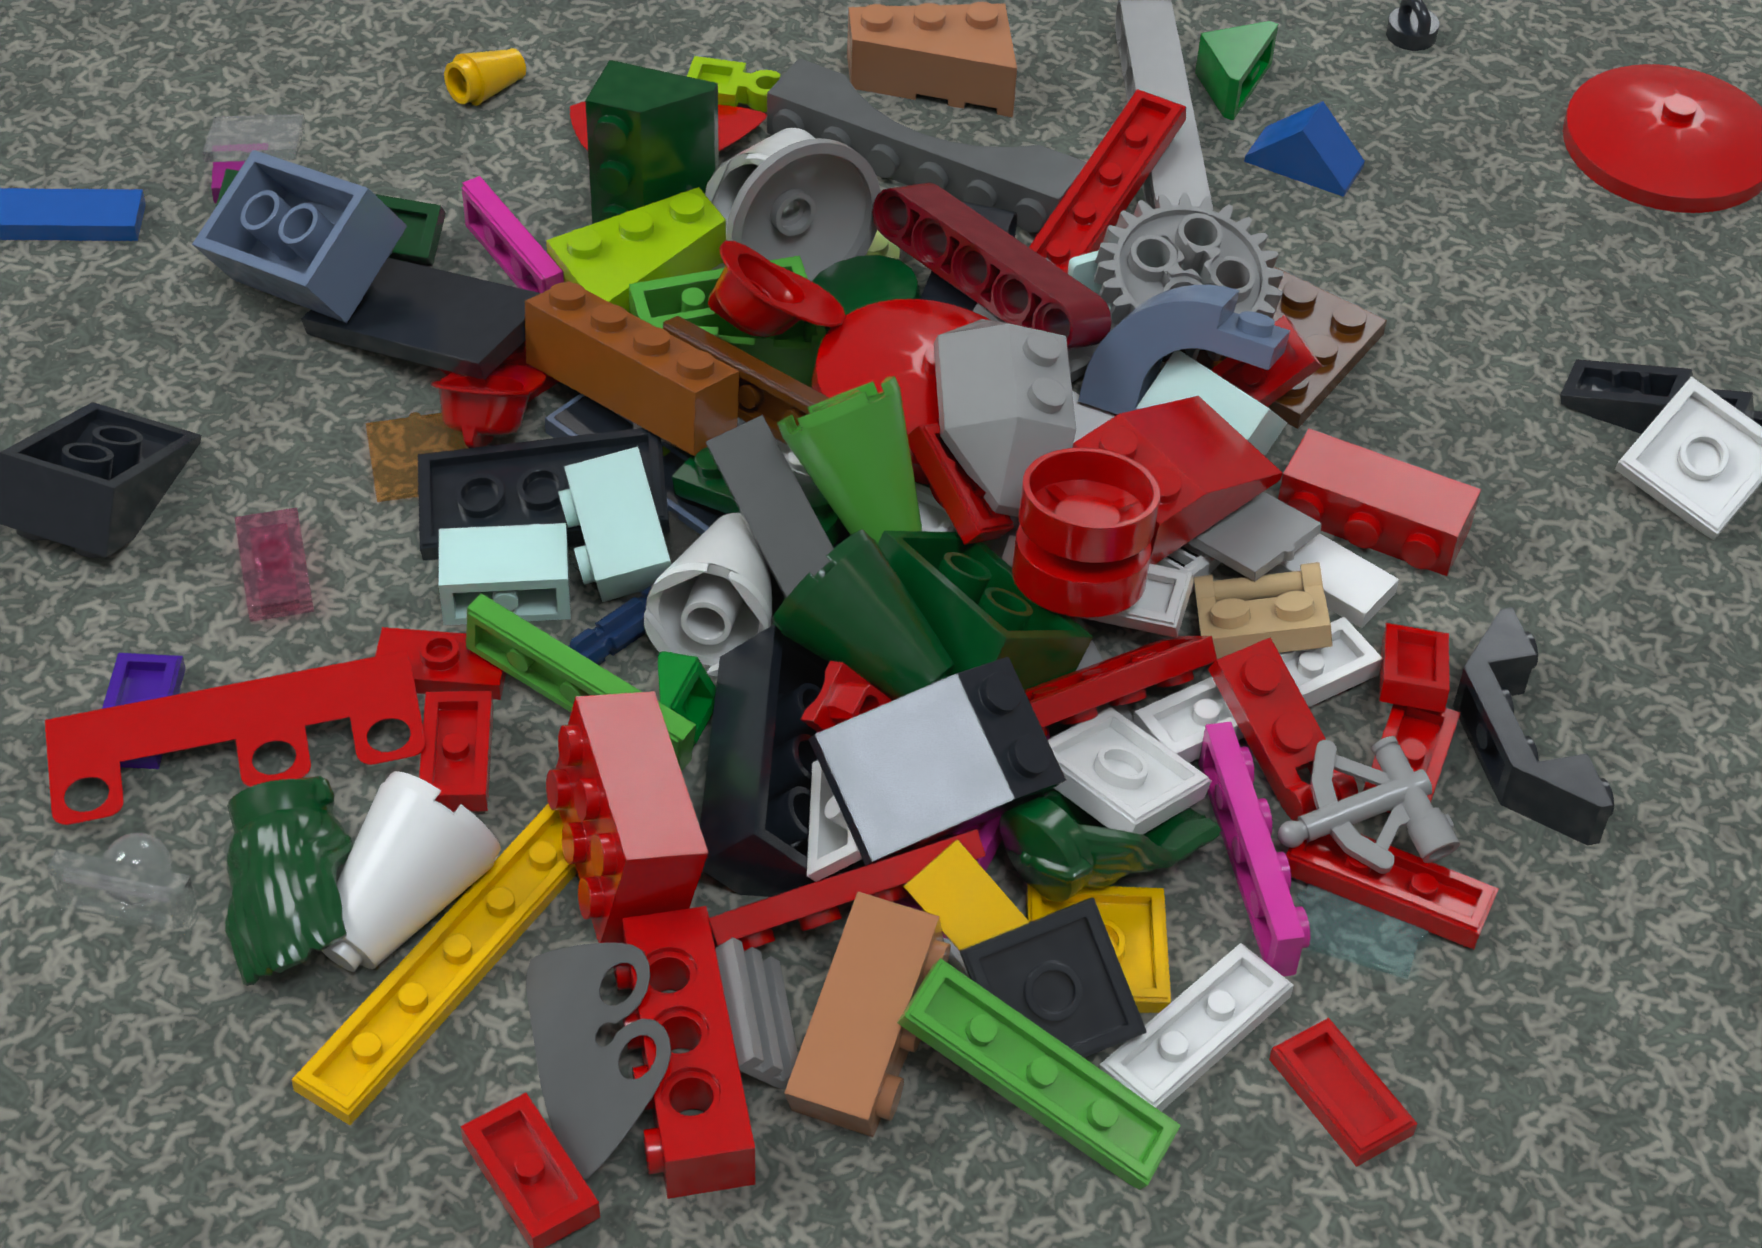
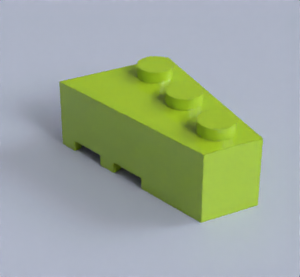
M698 187L546 240L547 253L562 269L564 282L570 281L579 284L585 290L614 305L621 306L629 312V284L710 271L718 264L723 263L719 247L726 241V219Z

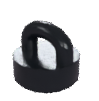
M1401 0L1400 7L1394 9L1389 15L1386 36L1391 43L1399 48L1411 51L1425 50L1432 47L1436 42L1440 21L1434 13L1428 10L1422 0Z

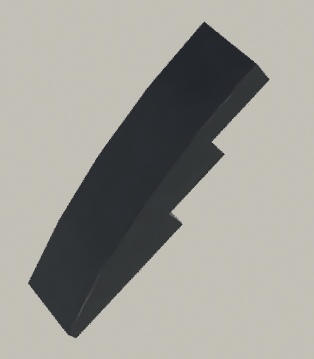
M1576 359L1560 394L1561 404L1592 418L1642 434L1690 377H1693L1692 369ZM1710 389L1762 426V411H1754L1753 392Z

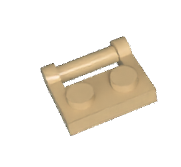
M1319 562L1300 564V571L1263 575L1256 581L1248 577L1213 581L1212 575L1194 577L1201 636H1212L1217 659L1270 637L1279 653L1333 647L1331 623Z

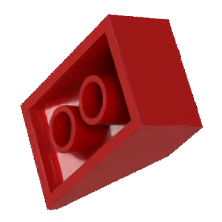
M1200 396L1119 413L1075 441L1072 447L1096 448L1124 455L1144 466L1154 476L1160 488V501L1155 532L1151 540L1149 563L1154 565L1279 482L1283 474L1282 471Z

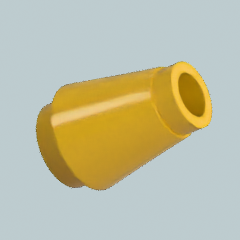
M515 48L462 53L456 55L453 62L446 65L444 71L445 84L449 94L457 103L466 104L471 102L474 106H477L517 80L523 79L526 75V64L522 54Z

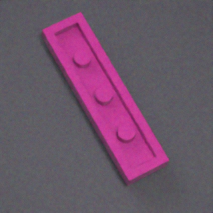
M1232 722L1206 724L1198 765L1200 771L1212 780L1207 792L1218 825L1222 830L1221 835L1262 959L1283 977L1296 975L1302 948H1308L1310 944L1309 921L1302 906H1294L1290 894L1291 872L1287 856L1283 851L1276 852L1271 839L1273 827L1271 810L1265 798H1257L1253 786L1254 764L1251 752L1246 746L1240 747Z

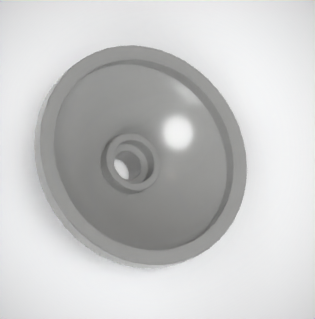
M818 138L788 145L763 161L739 190L729 214L726 241H736L744 244L768 260L800 255L808 280L812 281L818 273L836 262L867 254L877 232L872 213L874 200L878 193L881 192L877 176L863 156L839 141Z

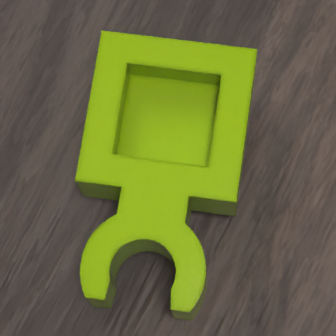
M694 56L687 77L718 83V105L737 107L738 103H743L760 112H767V92L777 83L781 76L780 73L772 70L746 73V63Z

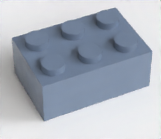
M252 150L192 245L231 279L347 323L386 259L392 253L407 225L367 187Z

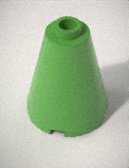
M889 376L881 383L882 392L878 393L874 382H870L807 407L810 414L797 418L800 424L798 426L793 415L777 423L782 434L781 436L850 535L863 529L877 543L884 531H922L901 391L895 376Z

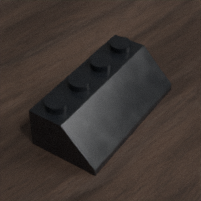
M775 625L770 626L720 656L700 829L708 850L703 871L736 893L746 896L771 897L816 882L807 877L812 763L818 760L809 742V738L816 734L817 731L800 719L806 708L815 701L821 692L825 681V670L829 663L783 635ZM853 864L823 879L853 870Z

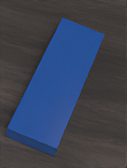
M0 188V240L138 241L146 206L143 189Z

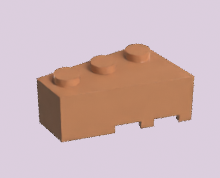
M975 2L973 4L959 5L924 3L916 6L872 4L866 7H848L847 60L850 82L855 89L916 100L917 94L948 99V106L964 109L966 103L997 108V115L1013 117L1017 65L1005 3Z
M859 891L857 892L784 1092L791 1111L874 1137L881 1118L889 1121L892 1120L904 1086V1078L898 1076L908 1052H915L921 1039L900 1026L897 1022L933 964L940 958L948 963L951 945L944 942L940 916Z

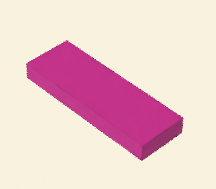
M480 176L462 182L463 187L461 188L466 227L518 288L543 293L553 285L564 282L562 269Z

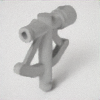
M1395 736L1383 738L1371 747L1383 771L1336 755L1337 748L1332 741H1320L1315 750L1310 783L1317 810L1299 816L1298 821L1284 822L1278 830L1280 842L1290 848L1301 845L1304 840L1310 842L1330 834L1344 853L1381 874L1390 872L1393 867L1394 855L1388 849L1398 829L1405 825L1424 863L1438 861L1453 853L1460 846V842L1452 829L1454 824L1449 814L1445 815L1441 812L1440 808H1433L1427 795L1432 794V785L1428 775L1423 769L1413 771ZM1333 770L1377 786L1338 801L1332 783ZM1384 812H1391L1376 843L1359 834L1353 826Z

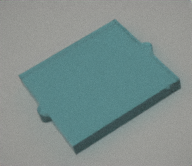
M1308 884L1307 890H1301L1298 893L1297 903L1306 911L1310 926V944L1305 949L1408 979L1418 941H1424L1427 938L1428 930L1311 884Z

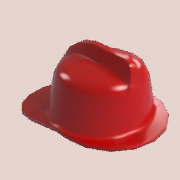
M724 241L719 247L721 259L726 266L709 295L708 305L712 311L738 330L751 336L771 337L783 334L801 319L815 325L834 327L841 325L846 318L843 307L835 297L814 282L770 262L755 250L739 242Z
M501 364L485 380L451 372L440 381L432 382L431 386L439 389L444 424L452 430L462 432L465 445L468 448L487 446L492 442L494 436L509 435L519 430L530 394L544 384L546 376L542 371L532 367Z

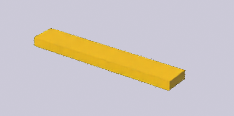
M549 803L494 861L493 867L463 894L291 1079L295 1092L348 1125H351L578 873L575 864H568L563 854L562 829L564 825L559 810H552Z

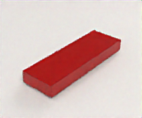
M1330 834L1310 842L1304 840L1301 845L1294 848L1289 847L1286 856L1290 866L1291 877L1473 950L1499 890L1497 887L1436 863H1424L1422 858L1392 846L1389 847L1388 851L1394 855L1395 861L1391 871L1385 874L1378 873L1344 853ZM1364 836V837L1368 838L1369 840L1373 841L1374 843H1376V841H1377V840H1375V839H1372V838H1369V837H1367V836Z

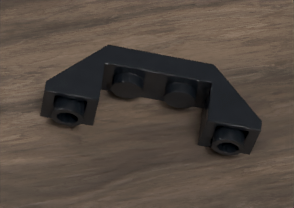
M1513 607L1500 609L1463 668L1453 708L1455 711L1461 712L1459 720L1501 806L1587 846L1599 844L1607 821L1614 812L1612 789L1605 778L1599 777L1587 753L1539 761L1537 747L1530 736L1524 735L1514 715V704L1511 697L1525 693L1531 671L1537 666L1538 662L1536 641L1529 631H1524Z

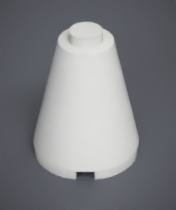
M730 513L717 519L655 580L649 590L646 601L644 627L655 648L659 652L666 651L698 657L701 664L711 666L707 673L712 676H718L720 656L772 626L771 570L741 513Z
M394 771L380 785L337 881L347 936L322 950V952L336 964L351 972H355L360 964L369 969L376 968L491 869L498 857L497 855L501 851L496 837L472 812L461 804L455 812H452L446 806L435 801L441 792L440 789L411 774Z

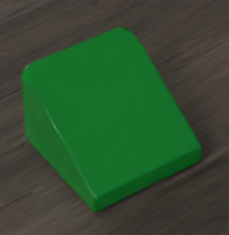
M661 651L658 655L660 703L696 724L694 747L713 714L716 686L698 657Z

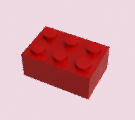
M655 691L575 696L568 725H562L559 729V758L556 769L549 770L547 774V799L552 810H559L564 825L562 829V849L565 860L568 864H575L580 879L578 902L582 917L592 920L598 943L624 944L622 918L690 908L708 850Z

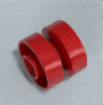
M1079 447L1056 450L1042 455L1033 461L1023 476L1019 508L1020 525L1016 532L1012 576L1019 590L1032 602L1045 609L1075 617L1113 615L1130 608L1139 601L1146 587L1151 557V540L1155 532L1160 501V488L1154 476L1144 466L1131 458L1096 448Z

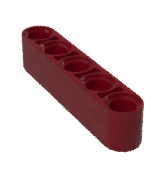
M929 182L883 189L876 196L872 211L873 219L877 230L886 239L1004 322L1066 336L1068 351L1097 345L1110 332L1112 323L1111 313L1107 303L1100 295L938 185Z

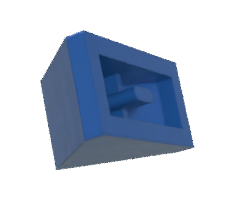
M1324 101L1266 126L1245 155L1244 162L1344 197L1363 169L1365 160Z

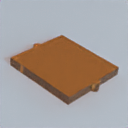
M413 412L406 418L366 423L377 502L419 497L418 454L467 449L463 433L447 427L443 422L442 413L420 415L418 412Z

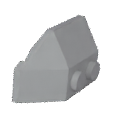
M981 319L940 334L934 342L940 436L967 475L986 492L984 499L995 513L1019 517L1023 476L1028 466L1037 458L1049 452L1073 447L1076 421L1067 341L1064 335Z

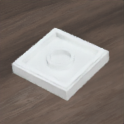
M1691 376L1618 461L1615 470L1695 529L1715 540L1762 484V426Z
M1108 708L1098 713L1097 717L1081 722L1048 739L1066 778V781L1056 786L1055 789L1110 829L1143 835L1204 799L1212 781L1204 773L1113 708Z

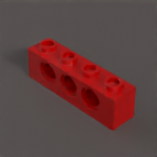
M707 906L622 918L624 944L634 945L644 951L650 966V981L647 993L641 1004L629 1016L623 1019V1026L625 1027L631 1022L643 1018L655 1020L665 1028L670 1038L671 1050L678 1048L691 1050L686 1053L671 1052L667 1071L652 1099L644 1109H652L655 1128L643 1130L649 1175L663 1172L667 1199L756 1185L755 1144ZM620 963L614 966L617 991L631 989L632 993L637 981L636 970L629 963ZM669 989L678 990L677 992L673 993L661 992L663 990ZM644 1035L635 1037L626 1044L628 1050L641 1048L644 1066L632 1067L633 1079L640 1078L647 1073L655 1061L656 1044L651 1037ZM688 1109L704 1111L694 1116L680 1114V1112Z

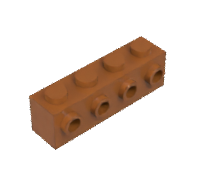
M570 281L555 284L549 290L525 300L527 364L693 456H696L701 449L707 447L706 441L737 427L739 371L714 358L710 353L699 350L670 335L668 331L655 327L634 316L623 307L614 305L585 290L583 286Z

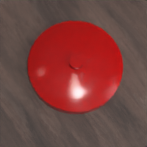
M1630 65L1605 71L1587 80L1577 89L1569 102L1563 124V138L1566 149L1584 174L1604 189L1621 198L1646 207L1670 212L1704 213L1738 206L1754 198L1762 191V106L1748 94L1724 80L1696 70L1671 65Z
M895 299L866 305L847 314L843 323L839 326L831 327L823 338L814 365L812 389L831 398L861 385L874 382L879 393L883 391L881 383L889 376H895L901 391L907 435L919 425L939 423L934 342L940 334L981 319H990L956 305L923 299ZM910 448L915 482L930 485L928 478Z

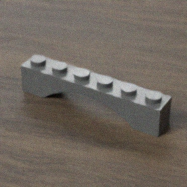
M800 58L767 92L768 134L774 135L786 128H799L810 133L815 139L839 141L863 156L879 177L889 178L908 186L930 182L938 185L961 202L1017 212V226L1025 231L1037 234L1087 163L1041 145L1018 147L976 146L950 142L919 133L893 121L872 107L855 90L846 75Z

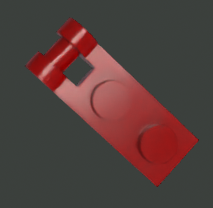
M1271 637L1217 659L1208 670L1283 810L1292 821H1298L1299 816L1317 809L1310 784L1302 781L1297 771L1307 767L1312 775L1317 744L1322 740H1326ZM1333 770L1332 783L1338 801L1358 794L1357 783L1353 776Z

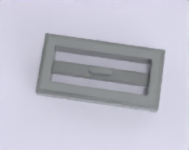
M732 937L715 950L739 1069L774 1087L786 1089L798 1052L780 961L771 956L763 961L761 951L753 947L744 951L742 942Z

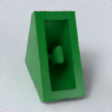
M1264 21L1201 33L1195 74L1224 118L1235 119L1271 66L1278 23Z

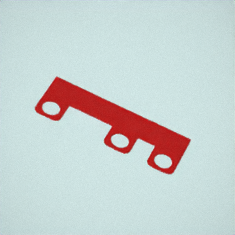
M406 650L46 719L45 733L52 817L59 824L71 825L110 817L118 813L124 804L120 762L236 740L240 776L245 785L252 787L268 781L303 778L311 769L305 726L349 717L356 755L362 763L374 765L414 757L424 750L426 740L409 651ZM398 719L408 725L411 734L408 742L400 749L382 752L369 745L367 734L370 728L381 720ZM272 741H283L290 744L295 749L296 759L293 765L286 771L270 775L259 772L253 766V755L263 744ZM88 777L98 778L108 785L109 794L106 801L94 810L79 812L72 810L65 803L64 796L66 790L80 779Z

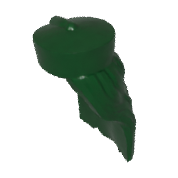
M321 776L260 783L239 792L228 802L227 807L235 834L231 838L227 853V872L232 896L228 904L225 932L230 941L243 984L246 986L254 985L260 976L269 977L272 976L274 971L281 973L295 965L308 961L312 949L324 950L347 936L343 921L340 893L337 888L336 872L348 859L353 843L351 837L345 833L343 826L334 817L335 795L329 781Z
M1057 790L1035 797L1024 804L1004 812L999 821L1000 833L1006 852L1018 874L1043 897L1056 902L1065 901L1073 897L1083 887L1103 888L1133 872H1149L1154 869L1172 867L1199 848L1211 843L1222 831L1218 823L1210 818H1206L1203 814L1195 812L1190 807L1143 835L1110 829Z

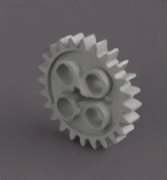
M1182 192L1178 205H1172L1164 194H1159L1154 209L1145 201L1140 200L1137 203L1134 215L1123 210L1119 215L1117 225L1108 226L1104 241L1100 244L1095 263L1098 266L1094 282L1102 285L1099 293L1100 297L1106 303H1113L1110 310L1112 321L1123 320L1140 304L1153 296L1167 290L1189 285H1218L1240 290L1234 310L1235 313L1240 314L1244 311H1252L1267 315L1273 319L1283 292L1278 289L1283 278V271L1274 269L1279 254L1277 251H1263L1268 238L1266 233L1254 235L1248 233L1252 218L1246 217L1238 222L1230 219L1233 210L1232 205L1228 204L1218 213L1212 210L1211 197L1205 196L1198 207L1192 206L1187 193ZM1197 348L1185 349L1186 355L1195 361L1199 351L1204 350ZM1206 350L1214 362L1219 361L1221 354ZM1174 352L1165 355L1166 359H1170Z

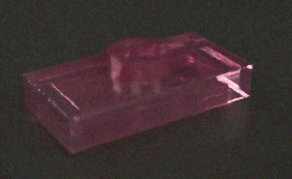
M297 507L235 517L250 622L314 612Z

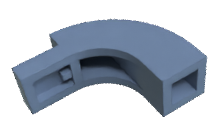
M1189 285L1167 290L1140 304L1101 341L1087 366L1078 401L1115 414L1137 410L1136 407L1157 378L1164 356L1181 349H1204L1269 370L1284 354L1290 330L1275 326V321L1272 318L1258 312L1244 311L1240 314L1235 313L1234 310L1240 291L1237 289L1218 285Z

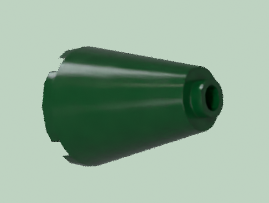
M863 529L850 535L827 554L826 557L830 562L815 575L809 572L792 590L774 614L773 620L775 622L773 624L783 635L828 663L830 661L843 662L892 701L947 678V675L955 666L876 540L870 537Z

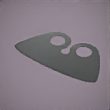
M594 943L556 949L535 956L530 960L527 969L526 991L540 1085L556 1138L584 1180L590 1178L603 1165L636 1123L659 1087L671 1057L670 1038L665 1028L652 1019L643 1018L631 1022L619 1030L614 1040L607 1046H599L596 1042L597 1032L604 1024L609 1022L616 1024L629 1016L641 1004L647 993L650 981L649 962L644 951L630 944ZM620 963L631 964L637 974V981L633 992L623 1003L616 1006L607 1005L603 1002L600 995L603 978L614 966ZM640 1035L651 1037L656 1044V1057L650 1070L637 1079L623 1077L619 1070V1059L626 1044Z

